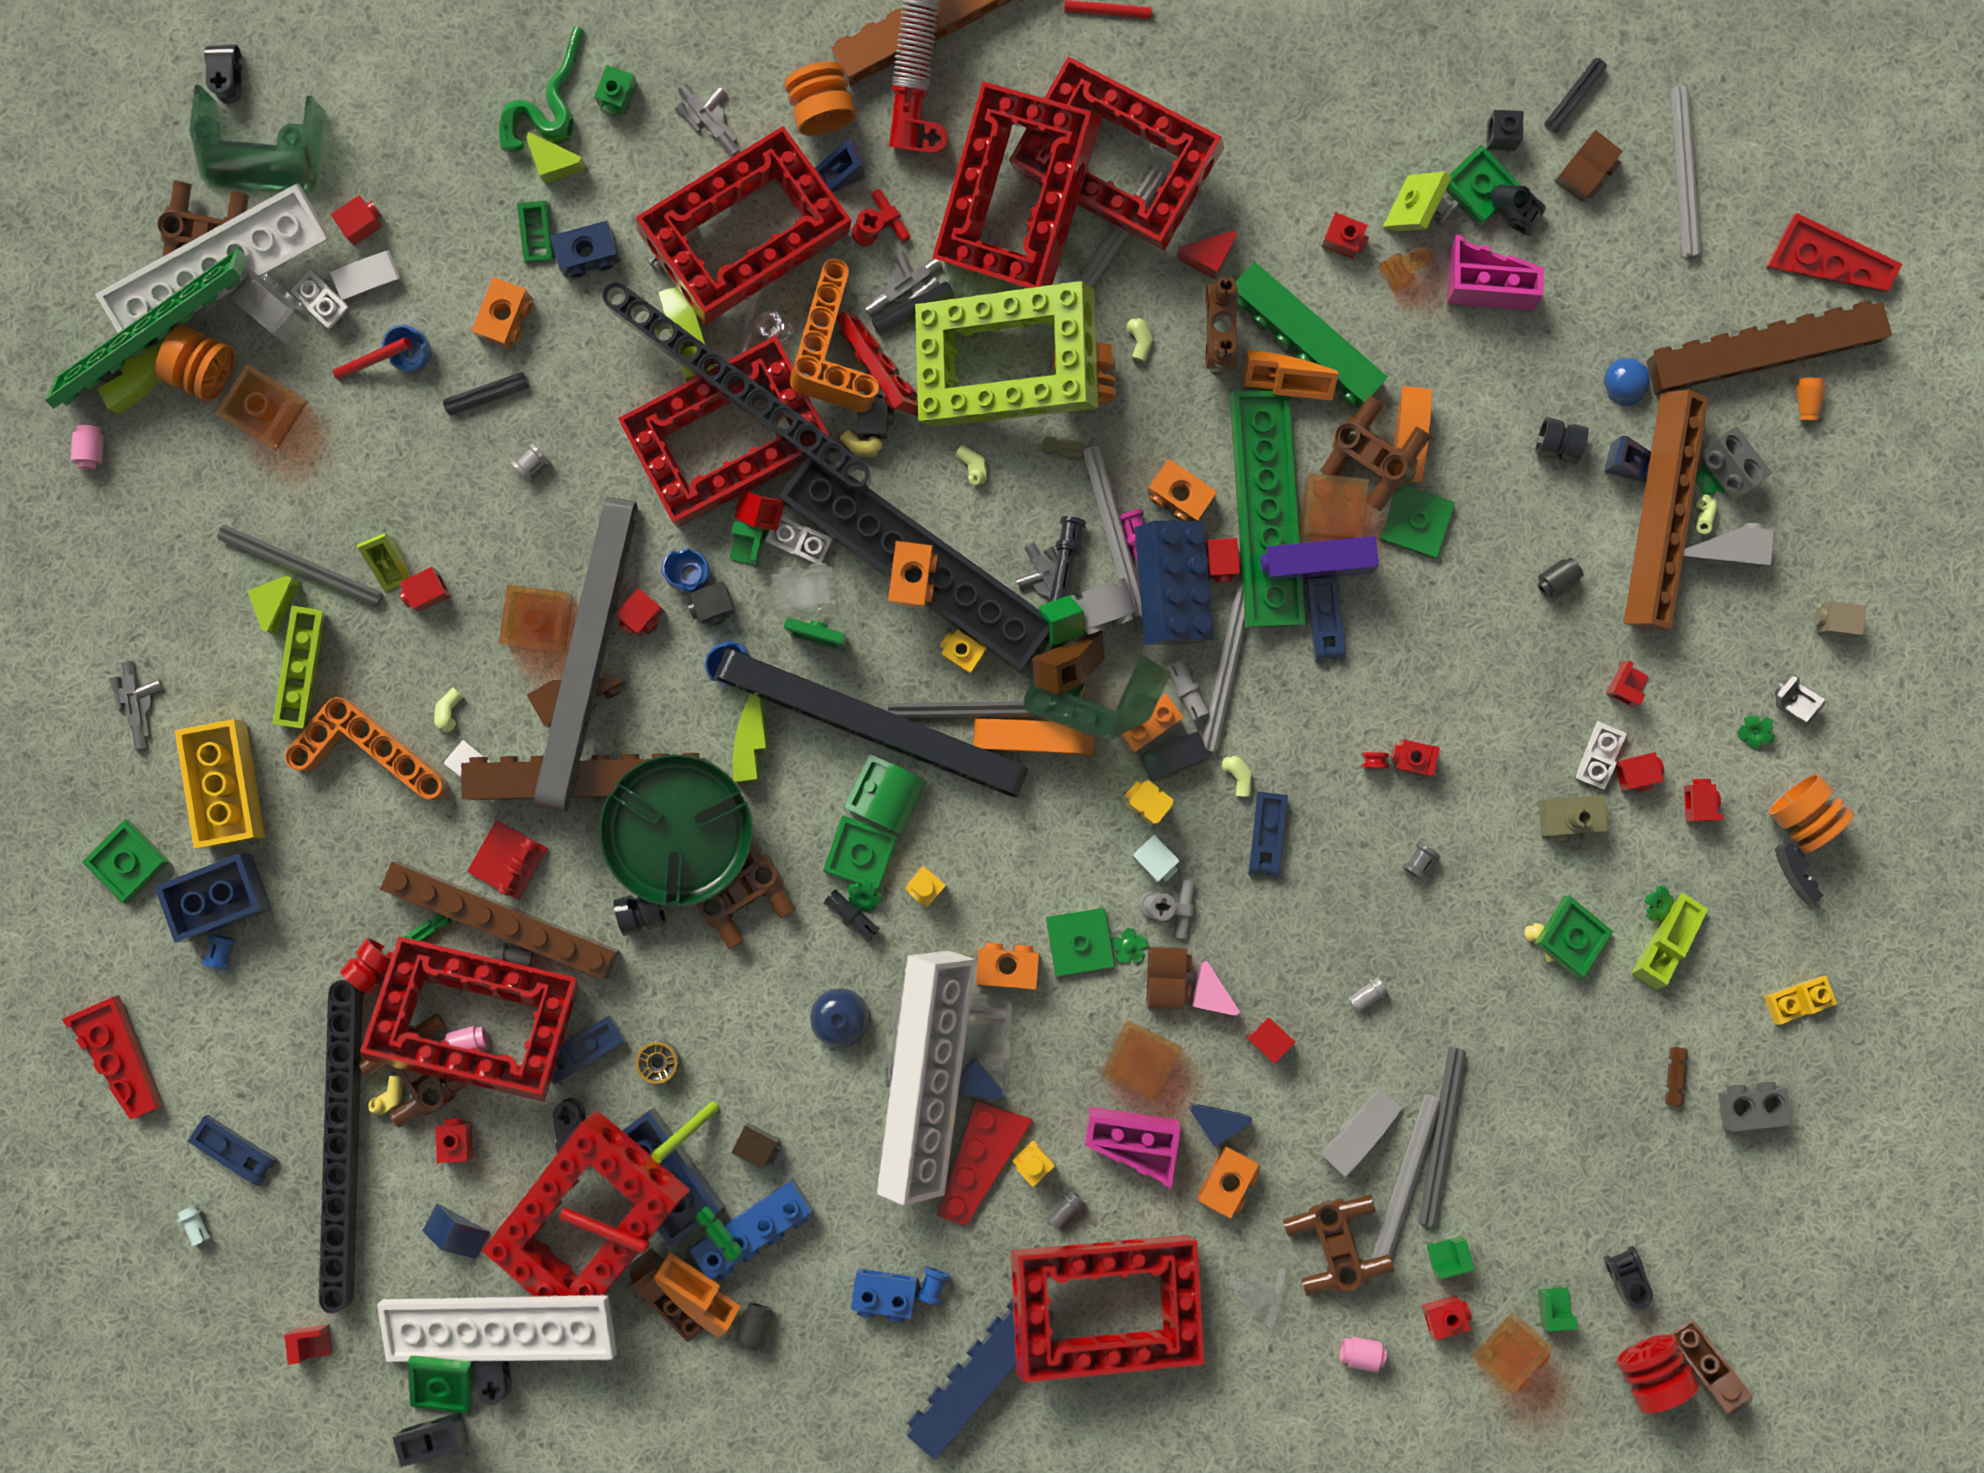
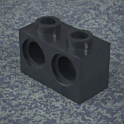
M461 1412L402 1428L392 1438L400 1468L460 1451L469 1441Z

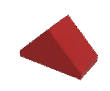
M1233 230L1180 246L1177 252L1178 260L1215 279L1237 237L1236 231Z

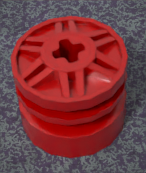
M1672 1334L1652 1336L1622 1351L1616 1358V1364L1623 1372L1624 1380L1628 1383H1634L1631 1386L1630 1392L1642 1413H1656L1671 1409L1690 1399L1699 1390L1698 1381L1691 1367L1687 1364H1681L1684 1361L1685 1355L1679 1349V1343Z

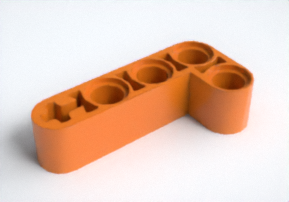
M975 719L973 745L990 751L1055 753L1093 757L1095 726L1075 722Z

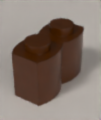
M1595 130L1560 173L1555 182L1581 202L1587 196L1593 199L1604 185L1600 182L1605 174L1611 176L1622 163L1618 157L1622 154L1623 150Z
M1149 946L1146 1006L1148 1008L1184 1009L1185 1002H1190L1191 987L1190 984H1185L1186 972L1191 973L1192 955L1187 954L1186 948Z

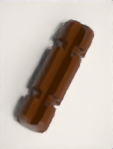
M1671 1047L1669 1051L1671 1064L1668 1063L1666 1088H1669V1092H1666L1665 1103L1670 1106L1680 1107L1684 1104L1682 1090H1685L1687 1066L1684 1065V1061H1687L1688 1050L1686 1048Z

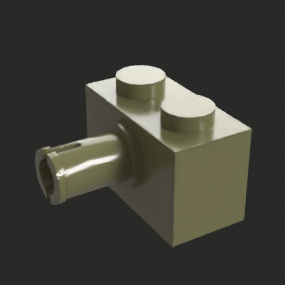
M1605 795L1538 801L1541 836H1550L1551 842L1569 840V834L1580 833V839L1599 838L1598 832L1608 831Z

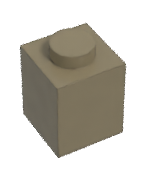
M1836 601L1821 604V608L1816 610L1814 617L1815 625H1818V633L1847 638L1862 636L1864 634L1867 606Z

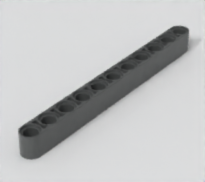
M607 496L603 503L535 791L534 804L536 807L567 812L571 803L636 521L633 519L634 512L637 513L638 510L636 501Z

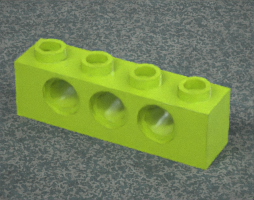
M291 606L272 722L274 725L305 729L308 725L326 613L323 610Z

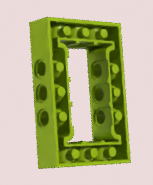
M1083 281L915 304L919 422L930 427H944L1098 409L1094 289ZM1042 323L1055 325L1056 375L956 387V384H959L955 371V355H958V349L955 348L954 331L963 336H973L975 332L991 330L997 333L1001 332V329L1012 327L1027 329L1028 325Z

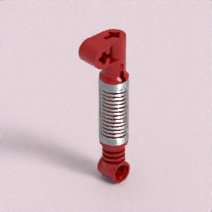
M940 0L902 1L903 4L910 6H902L901 8L905 9V11L900 12L904 15V17H900L904 22L899 23L903 26V28H899V31H902V33L898 34L902 39H898L897 41L901 42V44L896 45L900 48V50H896L900 55L895 56L899 61H895V64H898V66H895L894 69H898V71L893 72L897 77L892 78V91L895 96L888 147L939 153L948 144L949 136L942 125L921 120L923 100L928 95V88L930 87V80L926 77L931 76L927 72L931 71L929 66L932 63L928 61L933 60L930 56L934 53L930 50L934 49L932 45L935 42L931 39L936 38L933 35L936 33V30L933 28L937 27L934 23L938 21L935 17L938 16L936 12L939 10ZM920 124L925 125V134H932V130L936 129L937 135L941 136V141L935 142V146H930V141L923 139V147L917 148Z

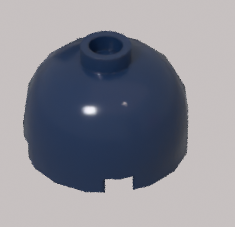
M845 988L830 989L820 995L814 1002L810 1013L811 1029L816 1038L825 1045L834 1048L849 1047L858 1042L866 1033L870 1021L869 1009L863 998L856 992Z

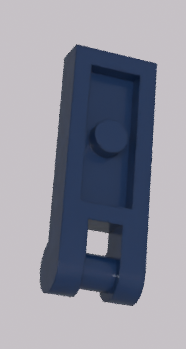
M1337 576L1307 579L1306 586L1314 661L1324 662L1325 658L1334 657L1335 660H1344L1346 653ZM1333 637V646L1324 647L1323 638Z
M1257 792L1248 875L1257 876L1258 873L1268 874V877L1278 878L1288 795ZM1260 853H1271L1270 862L1260 861Z
M611 1015L562 1044L559 1057L562 1056L568 1066L561 1069L557 1062L551 1080L553 1085L626 1041Z
M210 1115L203 1116L187 1141L257 1186L262 1185L266 1178L264 1174L268 1168H273L278 1160L269 1152L262 1150ZM251 1158L258 1161L254 1169L247 1165Z

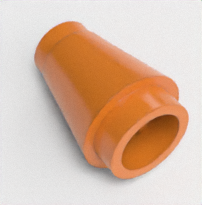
M1799 378L1796 393L1800 420H1819L1827 387L1824 386V378Z

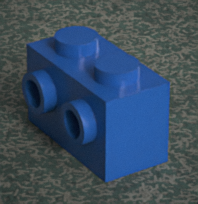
M858 1268L851 1310L857 1311V1315L863 1317H875V1314L887 1315L888 1320L895 1322H904L905 1318L911 1319L917 1277Z

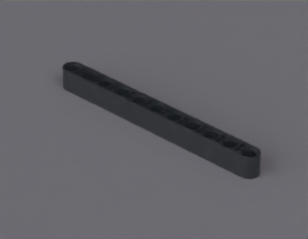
M613 282L604 288L602 298L608 309L636 332L851 491L862 492L870 486L871 474L868 466L843 446L624 284ZM624 294L625 299L621 304H612V299L615 295ZM642 311L649 313L646 321L641 323L635 321L638 313ZM663 330H673V334L668 340L659 339V334ZM687 347L697 348V352L693 357H683V351ZM718 364L721 366V370L717 375L709 376L706 374V370L710 365ZM743 382L745 387L742 392L738 394L730 392V387L733 383ZM760 399L769 401V405L764 411L754 410L755 403ZM781 418H792V425L788 429L778 428V422ZM806 435L817 437L816 443L811 447L803 446L801 444L802 439ZM829 453H839L841 455L840 461L835 465L827 464L825 458ZM855 470H861L865 473L864 480L859 483L849 480L850 474Z
M725 650L714 676L715 679L749 694L759 693L756 696L1011 797H1019L1029 770L1024 765L734 650Z
M346 979L334 982L328 991L319 1305L323 1311L330 1314L338 1313L351 1304L354 1297L361 1081V1069L358 1063L361 1061L360 1051L362 1047L363 992L350 984ZM344 985L349 986L352 994L348 1001L341 996V989ZM343 1015L350 1019L351 1025L347 1031L340 1026V1019ZM342 1045L346 1046L350 1053L347 1061L341 1059L339 1055ZM340 1076H344L348 1080L349 1086L346 1091L340 1089L338 1085ZM340 1106L347 1110L348 1117L346 1121L340 1120L337 1115ZM338 1137L344 1138L347 1143L345 1152L339 1150L336 1145ZM337 1167L342 1168L346 1173L344 1182L336 1178L335 1172ZM336 1198H340L345 1203L344 1212H339L335 1208L334 1202ZM335 1229L341 1230L344 1234L343 1243L335 1240L333 1235ZM334 1259L342 1263V1273H337L333 1269ZM333 1290L338 1291L341 1294V1304H338L333 1301Z

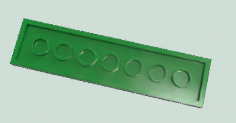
M240 247L235 249L57 375L45 401L53 409L62 403L65 406L69 405L79 396L78 392L85 387L89 390L96 386L102 380L101 376L107 371L111 373L116 372L124 365V359L131 354L134 357L140 355L147 349L148 342L154 338L157 340L163 339L172 330L170 327L179 321L183 324L191 319L195 314L194 310L199 306L208 307L217 300L219 292L225 288L228 291L234 289L242 281L241 276L245 271L244 266L247 257Z
M1233 391L1229 396L1245 628L1305 625L1302 578L1268 580L1267 573H1262L1260 556L1265 555L1267 546L1300 543L1289 396L1274 395V391Z

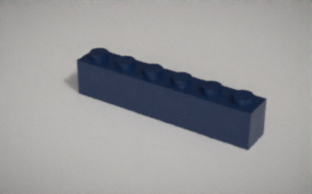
M1013 1297L1006 1304V1307L1009 1309L1002 1318L997 1315L986 1328L989 1334L981 1342L977 1339L966 1352L969 1355L967 1360L962 1365L957 1362L946 1376L950 1380L944 1387L937 1386L927 1398L928 1406L922 1412L917 1409L907 1421V1424L910 1426L907 1430V1437L933 1460L938 1457L1016 1364ZM1049 1310L1050 1324L1054 1320V1314Z

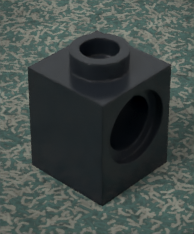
M1494 110L1487 120L1486 149L1515 151L1523 140L1524 111Z

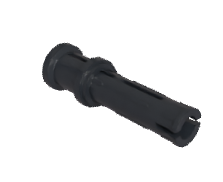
M1063 516L1060 518V524L1062 525L1060 539L1055 544L1058 558L1048 603L1069 595L1075 558L1082 550V545L1080 544L1082 529L1086 527L1087 523L1081 518L1073 516Z

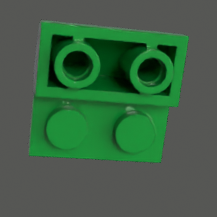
M869 754L844 808L902 835L928 781L895 764Z

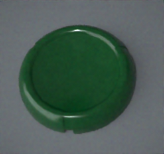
M664 755L651 758L626 772L617 781V786L613 792L608 794L603 805L599 823L602 853L615 878L627 890L641 899L664 906L666 904L686 906L700 903L724 890L736 878L744 866L752 842L750 809L736 782L726 772L711 762L689 755Z

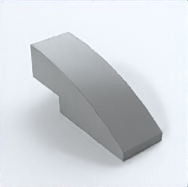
M1380 1087L1339 1130L1340 1132L1320 1154L1341 1175L1346 1177L1380 1139L1402 1108Z

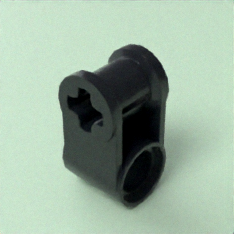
M237 44L206 46L204 50L206 86L212 93L216 94L219 101L225 104L235 103L240 98L242 92V65H239V58L242 59V53Z
M1501 184L1493 191L1492 205L1509 223V226L1525 236L1532 235L1534 232L1533 226L1538 217L1545 213L1546 206L1526 186Z
M565 1099L553 1110L552 1118L556 1135L557 1154L586 1119L584 1106L578 1099ZM567 1107L569 1111H574L575 1113L570 1120L569 1116H563L562 1113Z
M1630 1246L1627 1247V1251L1613 1257L1609 1255L1604 1256V1263L1622 1301L1637 1309L1648 1307L1653 1300V1291L1636 1249ZM1639 1285L1641 1295L1638 1299L1631 1300L1630 1290L1634 1286Z
M510 1360L472 1361L478 1396L483 1403L494 1405L510 1394L512 1390L509 1368ZM490 1385L499 1386L500 1391L497 1393L496 1390H490Z

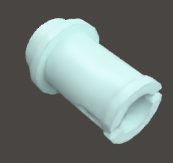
M195 1205L177 1213L180 1218L177 1221L178 1223L182 1222L190 1239L191 1246L197 1245L211 1237L199 1214L202 1211L201 1209L197 1210Z

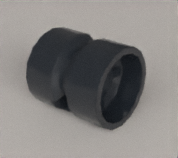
M1546 417L1539 431V436L1544 437L1542 443L1537 442L1535 453L1549 458H1553L1558 454L1559 459L1578 464L1587 444L1589 428L1578 424H1569L1565 427L1564 421Z
M632 895L614 899L615 916L623 936L639 933L644 926L649 930L666 925L664 910H658V907L662 905L651 903L638 896L634 898Z

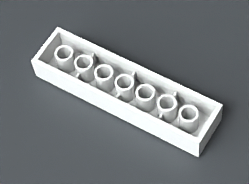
M951 951L908 955L877 1190L878 1195L902 1205L945 1195L976 959Z

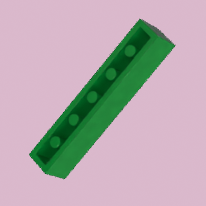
M1255 261L1236 281L1238 286L1237 309L1240 311L1246 309L1254 316L1252 320L1260 329L1266 330L1268 328L1276 335L1274 339L1282 348L1288 349L1290 347L1298 354L1296 358L1338 371L1336 388L1342 392L1341 398L1349 406L1354 407L1357 405L1361 408L1368 396H1372L1388 378L1386 374Z

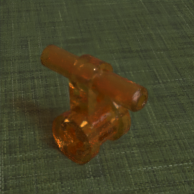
M1418 247L1405 256L1402 253L1391 256L1383 261L1378 268L1381 272H1385L1391 283L1390 289L1392 292H1396L1412 283L1416 279L1413 273L1435 259V254L1426 247Z

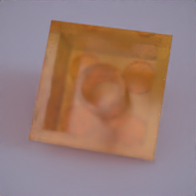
M246 364L215 414L277 451L308 401Z
M1309 473L1304 481L1299 537L1323 540L1363 537L1369 480Z
M507 584L499 644L507 648L565 655L573 596L563 591Z
M1125 1019L1100 1074L1156 1102L1182 1046L1131 1020Z
M1511 1312L1475 1351L1472 1357L1512 1395L1515 1391H1520L1527 1385L1530 1379L1528 1376L1536 1368L1539 1369L1548 1362L1553 1348L1527 1323Z

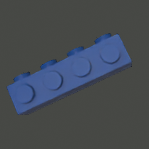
M793 1178L723 1225L733 1237L732 1241H736L742 1248V1254L736 1260L729 1262L722 1254L723 1249L719 1250L709 1236L693 1245L689 1251L708 1278L713 1279L717 1276L721 1280L735 1270L732 1265L741 1259L746 1263L760 1253L757 1248L766 1242L772 1246L785 1237L784 1230L792 1225L797 1229L809 1221L810 1217L808 1214L812 1212L813 1207Z

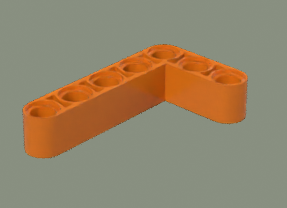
M833 258L827 260L822 267L791 373L790 384L800 394L857 412H866L871 409L879 391L877 380L869 374L825 361L849 274L848 266L844 261ZM801 373H806L810 377L804 376ZM830 382H834L839 386H834Z
M340 697L331 698L326 702L285 753V760L290 768L309 772L321 763L345 734L420 797L439 800L446 796L449 788L448 781L443 775L358 705ZM344 704L347 708V713L345 717L339 719L336 712L338 707ZM363 723H367L370 728L369 734L361 738L359 728ZM325 727L328 733L327 738L320 742L317 738V733L321 728ZM390 741L393 747L392 752L389 756L384 757L381 751L382 746ZM305 750L308 753V760L304 765H300L298 756ZM413 760L415 771L408 776L404 771V766L406 762ZM431 779H436L438 782V789L434 794H429L427 791V784Z

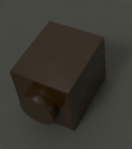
M747 1123L731 1153L764 1169L767 1163L774 1164L781 1148L776 1146L779 1138Z

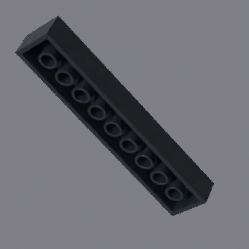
M806 458L779 495L780 500L785 502L784 505L890 581L896 541L931 545L933 547V554L938 555L936 573L930 572L929 584H934L932 602H926V606L964 634L987 647L988 651L1020 674L1049 636V623L1039 613L1038 608L870 488L862 492H853ZM825 458V462L827 464L835 465V463L830 461L828 458ZM851 475L849 476V480H850L851 482H854V483H859V482H860V481H858L856 478H854L853 476H851ZM910 569L905 575V579L910 583H916L922 578V572L918 569Z

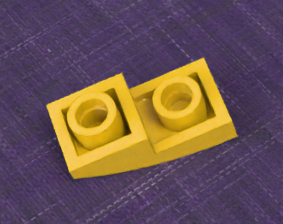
M1820 976L1764 996L1774 1025H1781L1805 1014H1814L1837 1004L1827 976Z

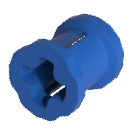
M209 934V948L206 958H202L201 963L209 967L228 970L229 964L227 961L230 950L237 940L217 934Z
M925 1266L924 1272L926 1275L920 1290L916 1291L915 1297L938 1306L941 1303L939 1297L945 1281H949L950 1275L933 1267Z

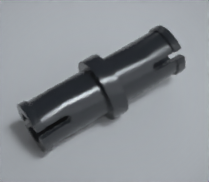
M837 889L833 890L831 897L828 896L823 904L827 905L843 919L842 923L846 927L848 925L851 926L866 942L872 940V936H875L880 930L879 926H876L861 912V907L851 904Z

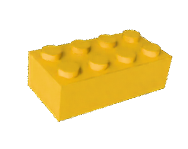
M231 719L175 730L194 849H211L264 839L265 831L247 723Z

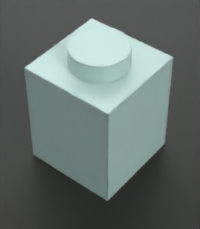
M1155 835L1151 836L1132 855L1156 882L1161 878L1166 882L1178 871L1175 865L1179 860Z

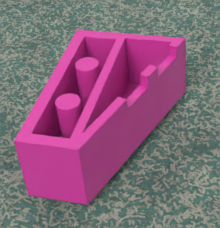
M1455 235L1448 254L1447 304L1535 310L1543 297L1544 268L1508 255V257L1490 251L1491 247L1483 244L1480 247L1464 241L1465 237Z
M1089 1106L1085 1146L1119 1163L1121 1161L1137 1169V1172L1145 1176L1147 1174L1171 1188L1181 1130L1179 1120Z

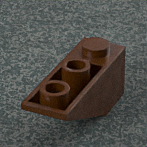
M1102 631L1089 634L1033 657L1035 686L1060 694L1081 685L1105 659Z
M621 677L599 678L595 697L604 693L606 699H611L623 691L619 683L623 685L627 683ZM552 680L527 694L541 722L549 728L551 727L562 680ZM595 702L593 704L592 709H594L597 706Z
M650 1248L628 1266L632 1286L686 1342H689L702 1332L704 1328L681 1310L655 1282L654 1277L664 1260L653 1248Z
M1693 1318L1670 1333L1676 1337L1679 1349L1685 1355V1362L1691 1367L1695 1377L1726 1420L1752 1403L1753 1395Z

